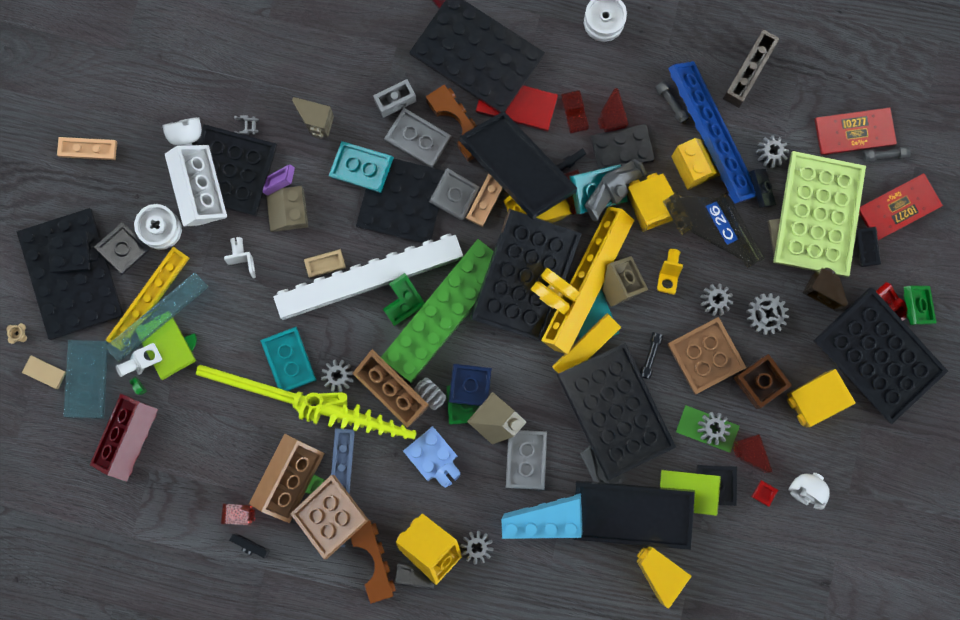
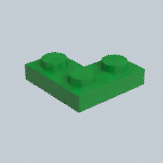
M405 273L389 283L398 299L383 308L394 326L422 308L425 304Z

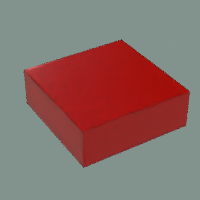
M760 480L751 497L770 507L778 489Z

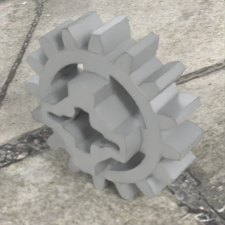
M770 293L766 298L765 294H761V299L755 297V303H749L752 309L746 310V313L750 314L747 320H752L753 322L750 327H757L755 332L758 333L760 330H763V335H766L768 331L773 335L775 330L779 332L782 330L781 326L787 325L784 319L789 318L788 315H785L789 308L783 307L786 303L785 301L779 302L780 296L773 298V294ZM762 302H770L768 306L760 305ZM766 311H770V313H769L770 317H769V318H766V317H765V316H766V313H765ZM769 322H771V323H773V324L775 323L774 326H771V327H767V326H766V324L769 323Z

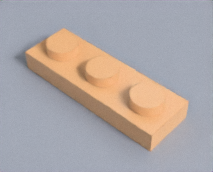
M59 137L57 156L63 158L116 160L117 141Z
M488 174L466 217L467 220L481 227L484 226L503 189L490 174Z

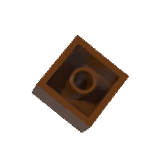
M769 354L763 356L734 377L736 383L756 409L762 408L792 386Z

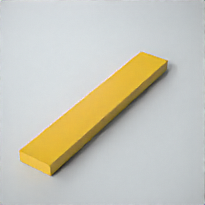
M172 247L106 338L107 342L123 352L136 334L135 330L141 327L190 259L188 256Z

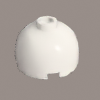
M199 117L162 125L166 139L173 145L190 146L200 138L202 132Z
M817 473L801 474L794 479L788 489L791 491L790 494L805 505H808V503L815 504L813 507L815 509H824L829 499V487L823 481V476Z

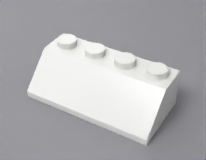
M209 145L176 146L165 153L183 227L198 226L227 218Z

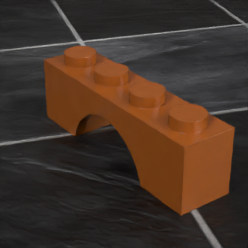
M444 84L427 95L426 102L436 117L449 116L457 120L461 125L463 135L477 127L472 118H467L464 106L456 102L454 99L456 97L455 93L451 88L447 89ZM460 141L457 142L459 150L468 162L475 158Z
M369 520L350 537L353 547L367 550L375 563L374 574L365 584L370 604L393 597V592L396 591L394 581L389 580L388 572H390L388 561L383 560L382 554L385 553L383 544L378 542L376 537L379 534L377 524L372 523V520Z

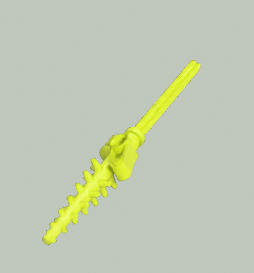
M198 365L197 376L293 404V408L299 413V419L303 420L305 418L307 422L312 420L314 424H317L320 416L324 415L330 417L329 427H332L336 420L337 423H340L342 420L341 429H344L347 424L351 426L354 423V431H357L359 426L361 428L365 426L366 433H369L371 429L373 431L377 429L379 430V435H382L383 432L391 433V437L395 435L403 436L404 439H415L416 437L415 430H408L404 425L396 426L393 420H390L389 423L382 420V415H379L377 419L371 417L370 409L367 410L365 415L359 413V404L356 405L354 410L348 409L347 395L342 392L303 395V392L292 393L207 366Z

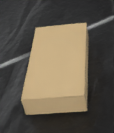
M341 249L304 259L309 279L346 268Z
M30 356L22 373L55 389H59L67 373L34 356Z

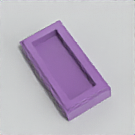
M287 165L268 175L262 193L268 196L291 184L295 167Z

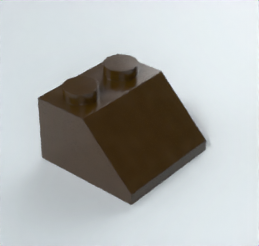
M821 268L812 274L803 294L834 311L843 309L848 304L840 277L835 275V271L830 268Z

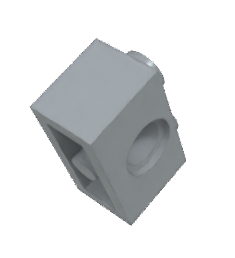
M408 79L373 95L383 118L417 102L416 95Z

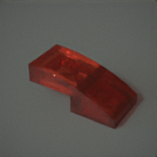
M580 90L561 94L570 134L588 130L589 125Z

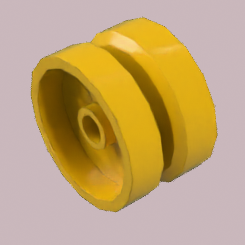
M546 268L541 277L549 284L548 287L536 281L531 290L540 296L539 299L552 309L555 308L565 315L570 309V305L562 299L563 296L571 301H576L581 293L549 268Z

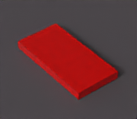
M523 86L505 113L515 123L548 132L558 95ZM478 101L477 113L492 117L499 114V112L482 101Z

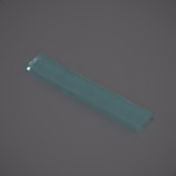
M194 272L105 348L116 361L120 362L205 291L208 286Z

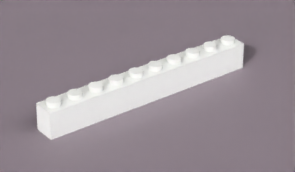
M446 234L440 237L441 240L435 242L428 240L422 243L423 246L417 248L411 246L404 249L405 252L397 254V252L386 255L387 258L379 260V258L368 261L367 265H354L347 272L337 271L332 273V277L326 279L325 277H319L314 279V283L308 285L301 283L295 286L296 289L278 291V295L273 297L280 318L285 320L388 285L404 273L409 278L459 261L463 258V254L456 235Z

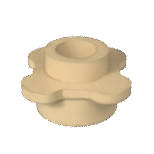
M22 323L18 326L9 325L7 327L8 342L11 344L17 341L25 342L27 340L25 335L26 326Z

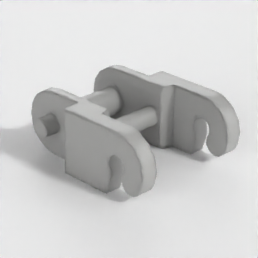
M248 115L234 116L235 120L245 121V129L239 131V134L249 136V133L253 135L258 133L256 122L259 119L254 116L249 118ZM248 122H252V129H248Z

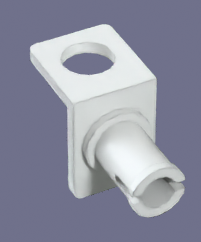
M236 237L237 241H235V238H232L230 242L233 254L225 256L224 260L228 265L248 262L249 272L252 278H256L253 257L250 252L244 253L243 239Z
M152 343L134 351L130 358L131 360L116 365V370L120 377L134 370L140 375L144 368L160 362L162 357L155 344ZM147 350H151L155 354V358L151 361L144 358V352Z

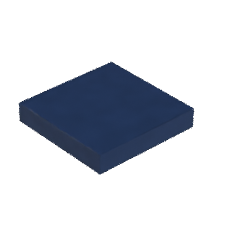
M453 364L449 403L481 406L489 396L492 368Z

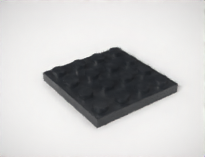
M204 124L197 145H209L225 209L256 217L263 195V187L270 172L277 144Z
M393 159L381 193L365 189L356 227L418 243L431 240L439 207L429 201L445 171Z

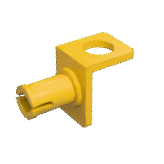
M669 249L667 261H664L659 273L657 291L672 295L676 293L678 277L683 268V265L678 263L679 250ZM670 280L673 286L669 289L665 288L662 285V281Z

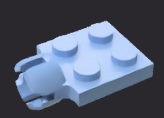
M433 426L403 450L427 481L435 478L441 486L446 488L452 484L446 476L448 473L455 481L461 475L453 462L458 456Z

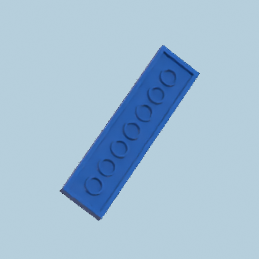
M695 62L672 65L668 68L671 78L677 85L679 94L687 106L688 113L695 122L697 131L701 134L704 146L708 149L712 162L720 173V178L729 192V197L733 200L734 204L755 198L756 194L750 174Z

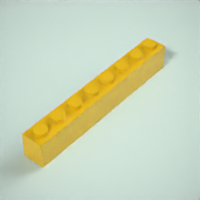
M608 206L570 282V285L581 294L576 301H571L563 296L562 299L570 305V309L565 315L556 310L541 340L554 351L568 355L604 283L607 265L615 261L634 219L623 209Z

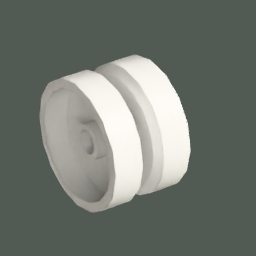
M591 0L587 5L583 22L585 31L596 41L607 42L614 40L624 28L627 17L626 7L621 0Z
M160 204L148 205L141 209L134 222L138 238L149 247L157 250H164L174 246L182 233V226L178 216L166 206Z

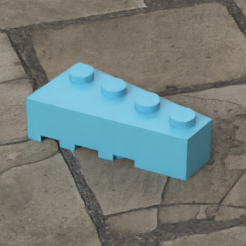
M581 493L572 497L557 499V501L538 504V506L504 513L501 519L502 539L581 538L583 532Z

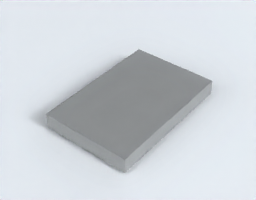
M403 107L385 136L384 141L433 168L452 136Z
M519 430L514 437L508 439L506 488L545 490L547 431Z

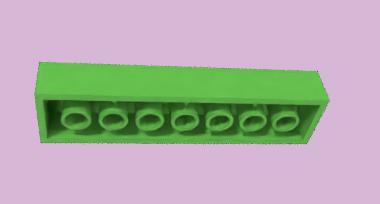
M479 239L476 240L381 356L392 369L411 384L475 306L494 252Z

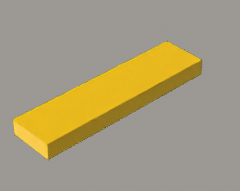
M606 313L571 347L568 355L564 354L552 366L553 369L559 374L587 361L621 326Z

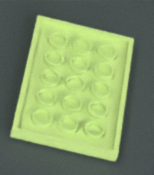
M795 151L791 152L773 263L812 271L830 268L836 272L835 275L850 276L866 166Z

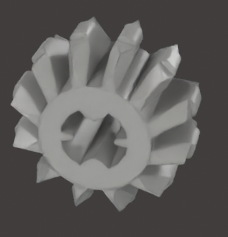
M772 135L770 139L765 137L763 138V143H758L759 149L756 150V154L761 155L758 161H765L763 166L769 163L770 168H774L775 164L781 166L782 161L787 160L786 154L789 153V150L784 149L787 146L786 142L780 143L781 137L775 140L774 135ZM771 149V151L774 150L776 153L771 154L769 151Z
M711 284L710 290L708 288L703 290L706 295L700 296L702 300H706L701 303V306L707 305L708 308L705 309V312L708 313L712 310V316H715L717 311L720 316L724 315V310L727 312L730 310L728 305L733 304V301L728 299L733 294H726L729 289L728 287L721 290L722 284H718L717 287ZM715 296H718V299L721 300L717 304L714 303L716 300L713 301V298Z
M333 360V367L327 363L326 366L329 370L322 369V372L327 374V376L321 377V380H329L324 386L326 388L331 386L332 392L336 390L337 386L338 391L342 392V385L349 389L350 387L346 382L353 383L354 381L352 378H348V376L353 375V371L347 372L351 365L348 364L344 367V360L340 361L339 366L337 360ZM339 371H341L340 374L343 375L342 379L338 378L337 381H335L336 378L333 377L334 373L337 374Z
M429 378L420 380L414 388V391L432 410L441 407L446 400V395Z
M713 412L709 413V418L703 415L702 419L705 422H698V425L703 428L698 429L697 432L704 433L700 439L703 440L708 437L707 444H711L713 440L715 445L719 444V439L725 442L726 439L723 435H730V432L725 429L731 427L730 424H724L728 420L727 417L720 420L721 413H717L714 416ZM716 424L715 428L718 431L712 433L710 426Z
M477 531V537H474L473 532H469L471 540L465 536L463 537V540L468 545H460L461 548H467L461 554H470L466 558L467 562L474 557L473 564H477V558H480L481 563H485L483 555L490 559L491 555L486 550L493 551L494 548L487 547L488 544L493 542L492 540L484 541L488 534L485 533L480 538L481 533ZM481 543L482 546L480 548H483L482 551L477 550L473 552L472 549L474 547H471L472 544Z

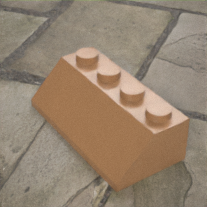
M373 349L352 373L407 428L429 407Z
M284 434L249 504L263 513L290 523L293 518L290 513L299 506L325 453Z

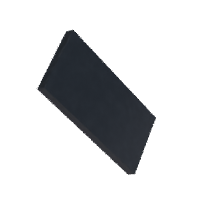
M505 112L499 113L464 133L459 138L462 145L532 220L577 191V187Z
M576 481L575 495L581 493L583 532L581 538H573V540L691 550L695 490Z

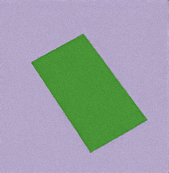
M685 405L676 432L707 444L708 437L701 440L700 437L704 433H698L697 430L703 428L698 425L699 421L705 422L702 416L706 415L709 418V414ZM726 421L724 422L725 425H731L730 428L725 429L730 432V435H723L726 441L722 442L719 439V444L715 445L712 440L711 444L708 445L730 453L740 426ZM716 424L710 426L712 433L718 431L715 428Z

